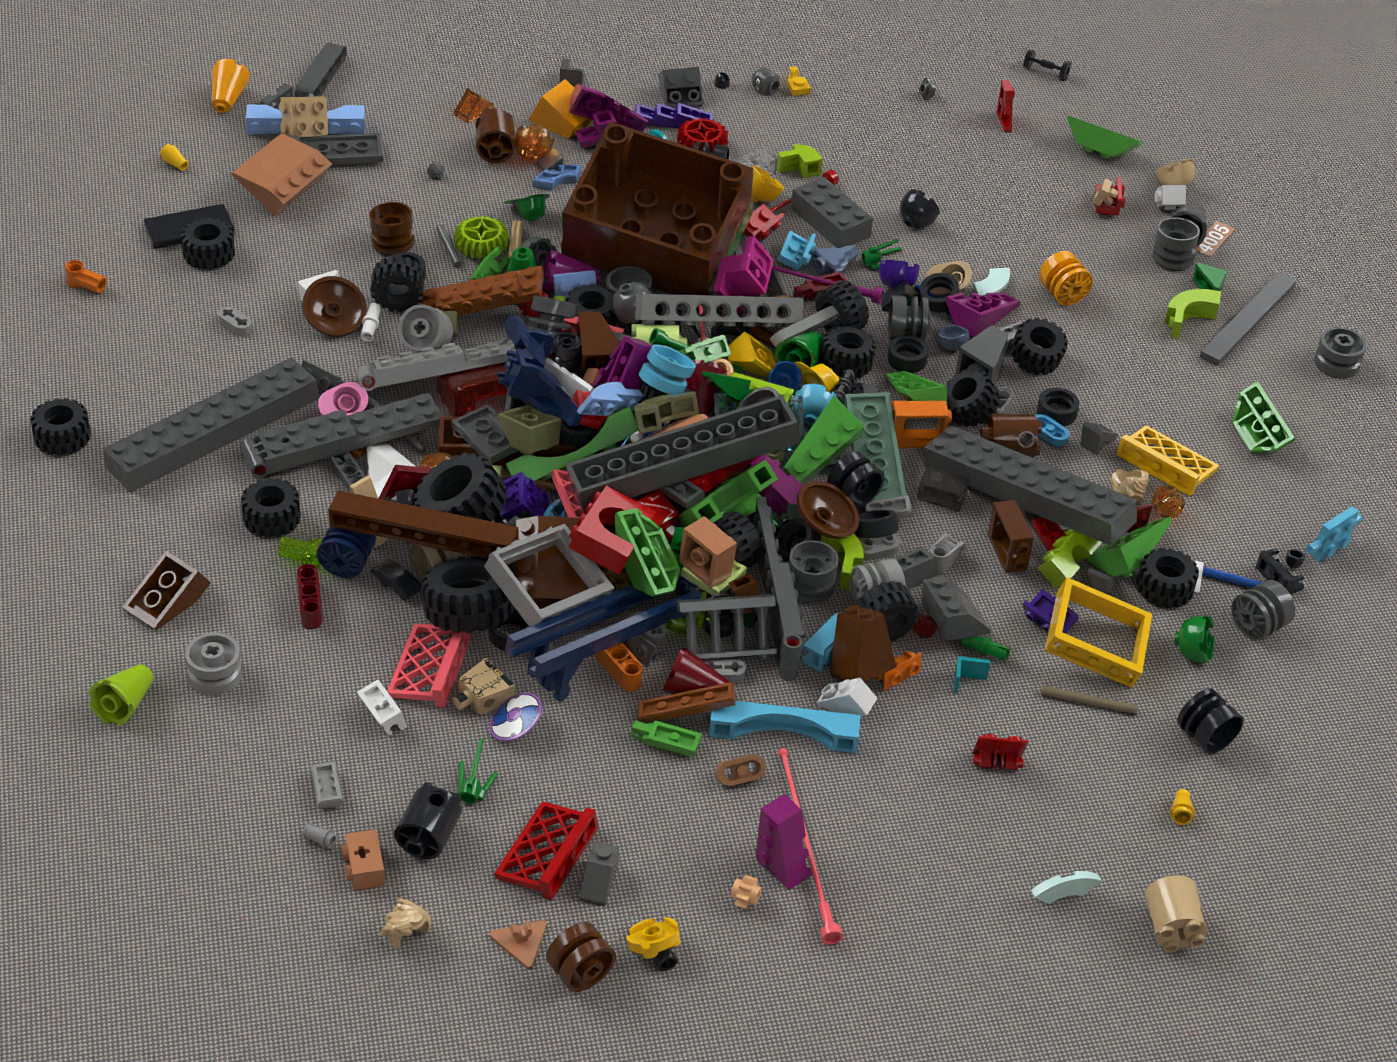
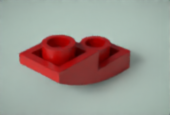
M1037 517L1031 522L1047 551L1053 550V544L1059 538L1066 535L1064 533L1065 529L1061 530L1058 523L1046 518Z

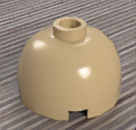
M1184 159L1179 163L1174 162L1160 167L1155 173L1161 186H1187L1195 178V166L1193 159Z

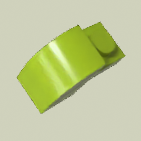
M794 144L792 145V150L778 153L776 169L779 173L798 170L803 178L821 175L823 159L814 148L807 145Z

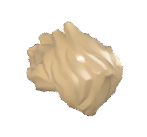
M1118 469L1112 474L1110 480L1114 491L1134 498L1137 502L1145 501L1143 496L1146 494L1145 488L1148 486V472L1133 469L1132 472H1126L1123 469Z
M402 898L397 899L398 904L394 907L393 911L385 916L386 925L379 933L380 936L387 935L389 942L397 949L401 945L400 942L403 936H410L414 930L428 933L432 924L431 917L426 910Z

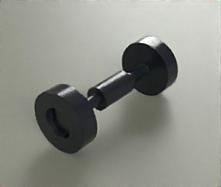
M1029 49L1023 63L1024 67L1030 68L1033 62H1036L1042 67L1060 70L1059 78L1067 79L1071 70V62L1065 60L1062 67L1055 65L1054 62L1036 59L1035 50Z

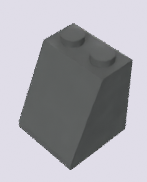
M991 325L959 348L955 374H960L963 370L968 371L970 368L975 370L978 368L985 371L996 385L1003 367L1008 334Z

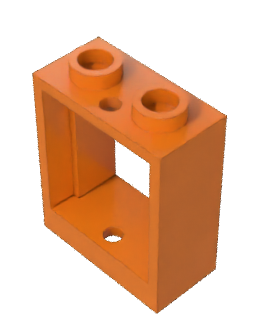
M894 401L892 414L898 448H924L942 433L952 420V412L948 410L946 401ZM905 418H938L936 429H903Z

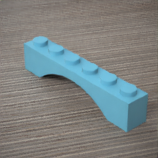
M735 701V706L712 710L709 737L735 739L755 731L786 730L811 737L824 744L831 751L857 752L860 715Z

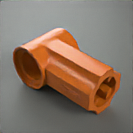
M71 260L65 264L66 283L69 287H84L99 294L105 290L107 277L85 269L83 262L79 260Z

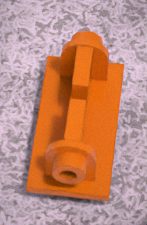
M912 651L904 652L895 658L896 668L875 677L877 680L881 679L883 681V691L916 675L921 670L922 653L920 652L915 655Z

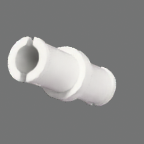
M376 303L368 305L366 316L362 320L363 328L360 336L365 342L373 341L375 329L379 326L378 318L381 307Z

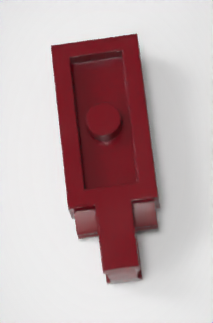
M840 271L818 277L833 282L848 281ZM806 279L805 283L794 287L793 297L803 298V300L807 298L813 299L817 297L819 292L831 285Z

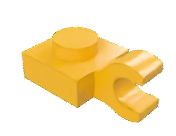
M796 66L789 67L791 75H788L787 87L792 96L810 94L811 87L806 78L799 77Z

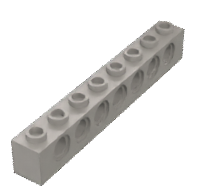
M636 294L635 320H642V324H655V320H662V325H675V321H683V325H695V321H703V325L716 326V321L723 322V326H736V322H743V326L756 327V322H763V327H776V323H783V327H788L803 320V298ZM657 304L662 306V313L660 315H657L655 312ZM678 304H680L683 308L682 314L680 316L676 313V307ZM698 305H701L703 308V313L700 316L696 313ZM719 305L723 308V313L720 317L716 313ZM739 306L743 309V314L740 317L736 312ZM759 306L763 309L761 317H758L756 312ZM779 307H781L783 311V314L780 318L777 316L776 313Z

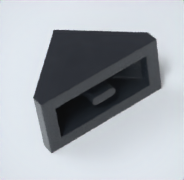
M903 280L886 291L881 302L882 311H889L892 295L906 296L908 306H911L914 296H917L918 306H920L921 298L920 294Z

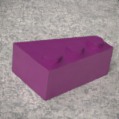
M764 454L742 468V472H744L748 468L766 460L778 480L758 493L762 497H766L767 506H771L773 512L787 521L801 516L797 507V494L803 485L791 474L787 476L779 468L781 464L777 460L772 461Z

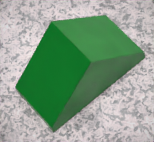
M1196 263L1192 280L1200 289L1221 292L1227 271L1203 263Z

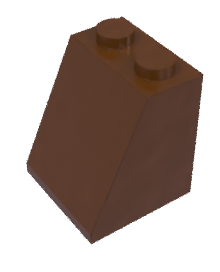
M578 312L575 334L581 339L579 377L583 379L588 368H597L599 370L602 367L605 368L611 360L610 355L620 343L601 312Z
M852 605L847 607L846 611L837 615L830 668L832 677L843 681L861 678L863 682H866L897 667L884 614L872 609L862 608L859 605Z

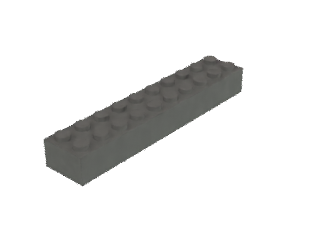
M291 357L104 447L103 453L106 469L131 493L318 400L317 379Z
M783 395L568 463L566 468L570 485L584 513L597 491L602 493L606 485L629 498L801 443L799 427Z
M952 425L947 427L924 447L925 469L1002 501L1015 499L1019 508L1108 545H1113L1137 522L1136 499Z

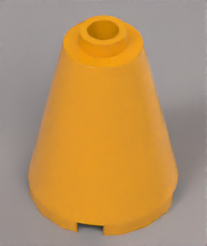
M232 59L218 60L212 68V107L220 113L230 111L250 80V73L246 66L243 64L240 66Z

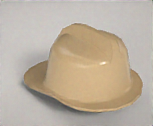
M959 260L935 265L925 275V278L936 273H945L953 276L958 281L960 293L971 282L972 270L967 262ZM937 287L930 290L934 294L952 293L950 289L945 287Z

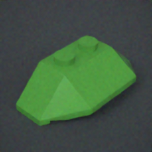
M1072 116L1067 117L1077 144L1083 146L1082 150L1091 153L1094 150L1099 151V156L1110 159L1111 156L1119 157L1141 146L1143 143L1142 141Z
M1258 381L1239 392V400L1232 423L1251 453L1276 452L1296 440Z
M637 508L617 512L615 514V535L635 545L624 566L634 588L652 597L674 592L681 569L663 530L651 519L642 515V512Z

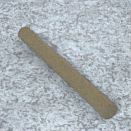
M1042 686L1041 695L1137 715L1138 705Z

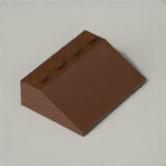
M534 516L516 520V527L519 530V541L527 539L533 533H542L551 526L555 528L566 524L569 530L572 531L580 518ZM556 545L515 562V577L539 609L589 589Z

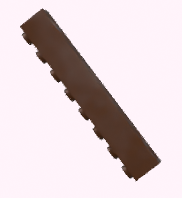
M343 491L337 492L328 509L331 527L489 559V554L498 547L504 548L512 542L519 540V530L516 526Z

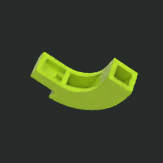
M1192 289L1176 295L1168 305L1164 322L1168 324L1169 329H1172L1170 337L1179 338L1182 322L1188 318L1202 317L1216 320L1221 292L1209 289Z
M854 533L845 539H832L821 535V542L830 545L837 552L838 560L842 564L839 588L849 590L853 567L863 563L864 553L859 539Z

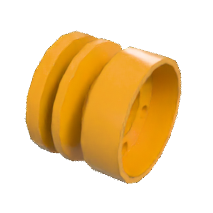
M1060 251L1053 254L1042 264L1039 270L1038 278L1040 282L1050 291L1055 300L1063 306L1078 303L1085 298L1093 286L1092 274L1087 271L1085 266L1081 265L1078 258L1070 251Z

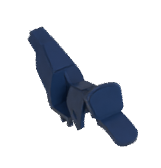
M518 315L508 316L504 328L506 334L512 340L516 351H507L506 355L509 358L504 365L507 372L498 371L496 376L501 377L498 383L507 387L509 396L528 402L544 414L560 416L570 427L578 426L583 415L577 412L578 405L551 372L544 369L545 360L552 349L553 336L550 333L535 329L528 330Z

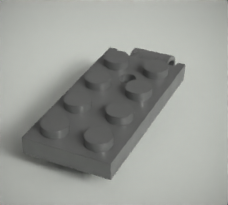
M380 133L299 138L296 135H288L318 150L332 163L331 166L383 162Z

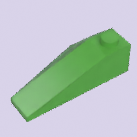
M907 371L886 373V378L907 401H946L947 403V386Z
M1170 516L1154 520L1132 531L1133 533L1120 537L1113 545L1099 547L1086 559L1112 577L1122 575L1123 578L1132 576L1136 573L1135 569L1140 567L1144 556L1147 553L1150 554V551L1154 549L1172 522V518Z

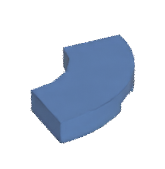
M566 164L559 165L556 169L550 171L546 169L534 179L533 187L553 190L561 183L577 182L582 166Z

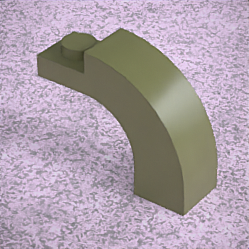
M695 391L654 397L634 407L637 430L640 434L662 430L661 424L666 421L699 414Z

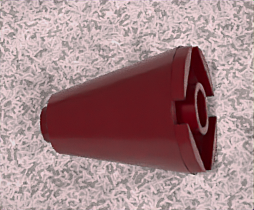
M692 360L696 368L690 378H685L687 388L696 392L699 414H705L709 417L720 392L702 376V371L727 375V370L714 362L711 365L704 364L705 360Z
M682 647L662 691L668 694H676L725 684L730 681L688 649Z

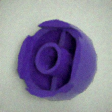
M880 260L879 277L881 282L890 287V289L903 280L912 287L917 281L920 265L914 263V266H908V262L885 260L884 262Z

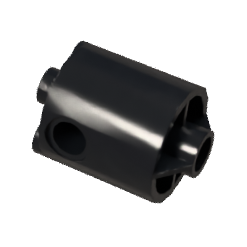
M425 782L414 793L394 831V838L398 845L407 853L418 858L434 859L439 857L462 814L460 796L454 792H447L444 789L438 788L433 783Z

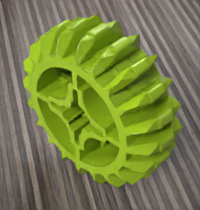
M474 215V218L467 217L466 221L462 220L456 226L454 240L459 253H464L465 257L471 256L472 259L479 258L481 260L498 246L502 249L500 255L503 254V251L508 246L509 235L504 222H499L498 218L492 219L491 216L483 217L482 215L481 217H476Z

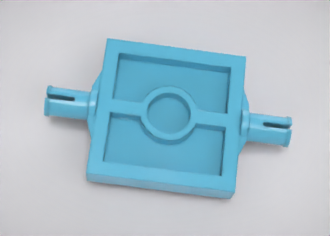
M1351 506L1323 524L1318 538L1306 546V551L1309 554H1313V558L1318 562L1327 557H1332L1337 550L1345 548L1350 544L1352 531L1357 524L1363 521V516L1357 509Z

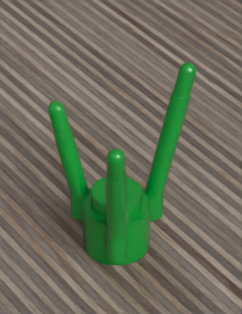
M894 239L876 247L868 248L867 251H862L861 256L864 267L870 266L871 270L879 269L878 263L882 255L901 251L902 247L883 251L879 250L898 243L899 239Z
M482 738L479 739L469 778L465 781L464 761L459 762L458 789L456 794L466 804H475L478 800L483 801L485 793L498 775V772L495 771L483 788L480 785V781L475 778L484 742Z

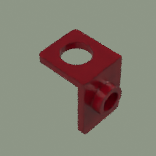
M1151 504L1137 507V522L1127 530L1128 533L1148 524L1152 510Z

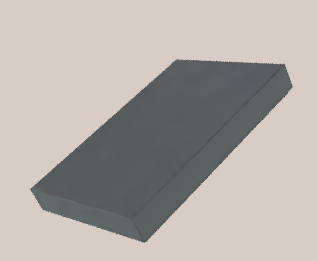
M488 404L452 420L451 427L479 455L486 457L492 464L520 450L511 447L497 418L498 413Z

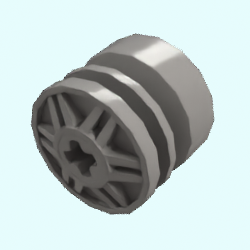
M895 558L877 561L875 565L866 563L864 566L857 565L853 567L851 586L856 604L858 603V598L863 596L866 590H870L871 587L880 585L882 582L895 581V583L900 582L906 586L902 568Z

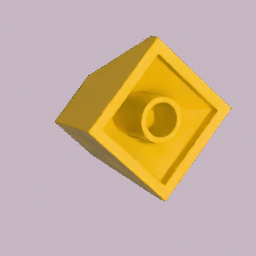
M743 332L728 345L732 354L728 357L729 361L742 367L745 371L768 377L771 370L777 364L772 351L746 332Z

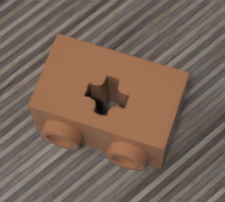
M377 829L345 834L346 844L341 845L343 861L348 860L349 865H345L347 881L352 880L353 890L385 886L384 866Z

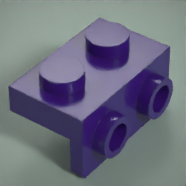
M1042 589L1030 603L1025 600L1022 604L1025 610L1024 615L1030 621L1040 623L1042 628L1048 633L1056 598ZM1068 607L1062 631L1065 634L1079 619L1078 614Z

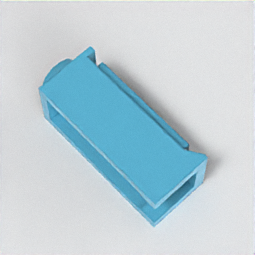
M837 613L803 645V649L809 651V653L802 658V662L822 672L823 666L832 660Z

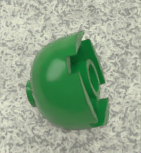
M1193 616L1181 624L1179 632H1175V645L1179 646L1181 654L1191 662L1209 663V660L1213 657L1215 635H1211L1209 629L1214 628L1210 616Z

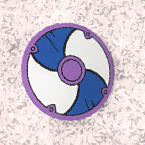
M521 693L504 701L496 709L490 720L489 728L492 736L500 741H512L528 733L536 725L542 713V702L539 697L532 693Z

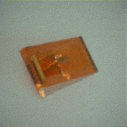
M467 88L454 111V115L468 123L477 118L485 108H493L494 103Z

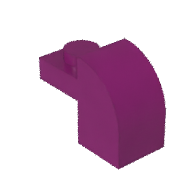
M611 109L592 114L594 126L576 130V137L581 148L598 144L608 123H616Z

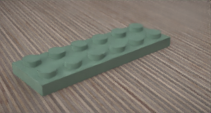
M889 392L846 394V408L865 426L862 436L852 444L853 452L860 451L871 463L883 471L885 475L883 487L872 501L906 496Z

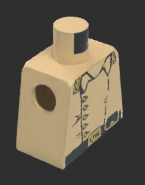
M485 658L460 677L459 694L453 697V702L459 710L470 705L478 714H484L497 709L504 701L514 696L515 685L488 658Z

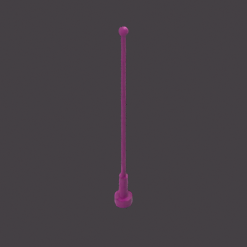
M772 266V270L828 285L837 283ZM856 286L863 296L871 298L872 303L881 304L884 297V288L875 287L874 290Z

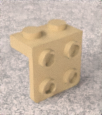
M281 97L279 109L282 114V122L280 124L282 134L287 136L296 135L297 137L325 136L328 134L326 97Z

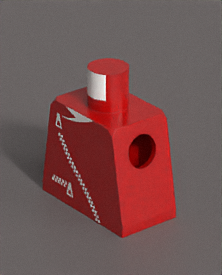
M657 489L637 500V502L656 511L652 521L663 530L665 537L671 542L679 514L664 494Z

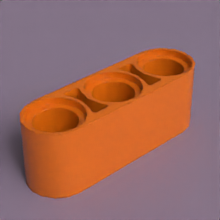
M623 643L594 654V657L622 689L628 692L640 689L642 686V664Z

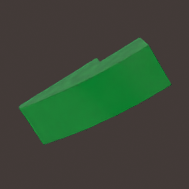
M702 371V376L714 388L739 403L749 393L754 391V389H749L751 380Z

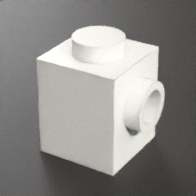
M1162 185L1158 187L1157 191H1155V202H1157L1158 208L1164 207V211L1176 210V207L1186 205V185Z

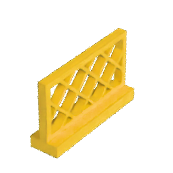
M1147 425L1131 436L1124 435L1121 438L1116 453L1118 457L1188 496L1194 494L1196 487L1219 469L1218 464ZM1148 444L1157 445V447L1148 446Z

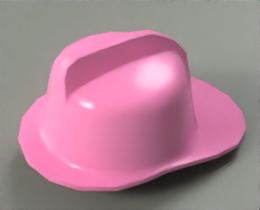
M356 382L342 383L327 390L320 396L318 408L322 415L343 409L347 416L352 415L356 412H362L366 408L368 394Z

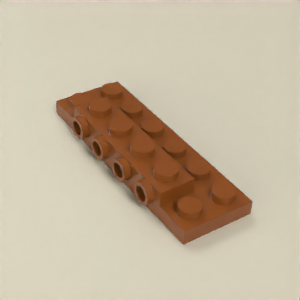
M542 266L529 267L523 270L509 271L500 275H491L443 287L429 288L423 291L421 304L441 311H457L460 316L532 301L533 295L542 297L544 271Z

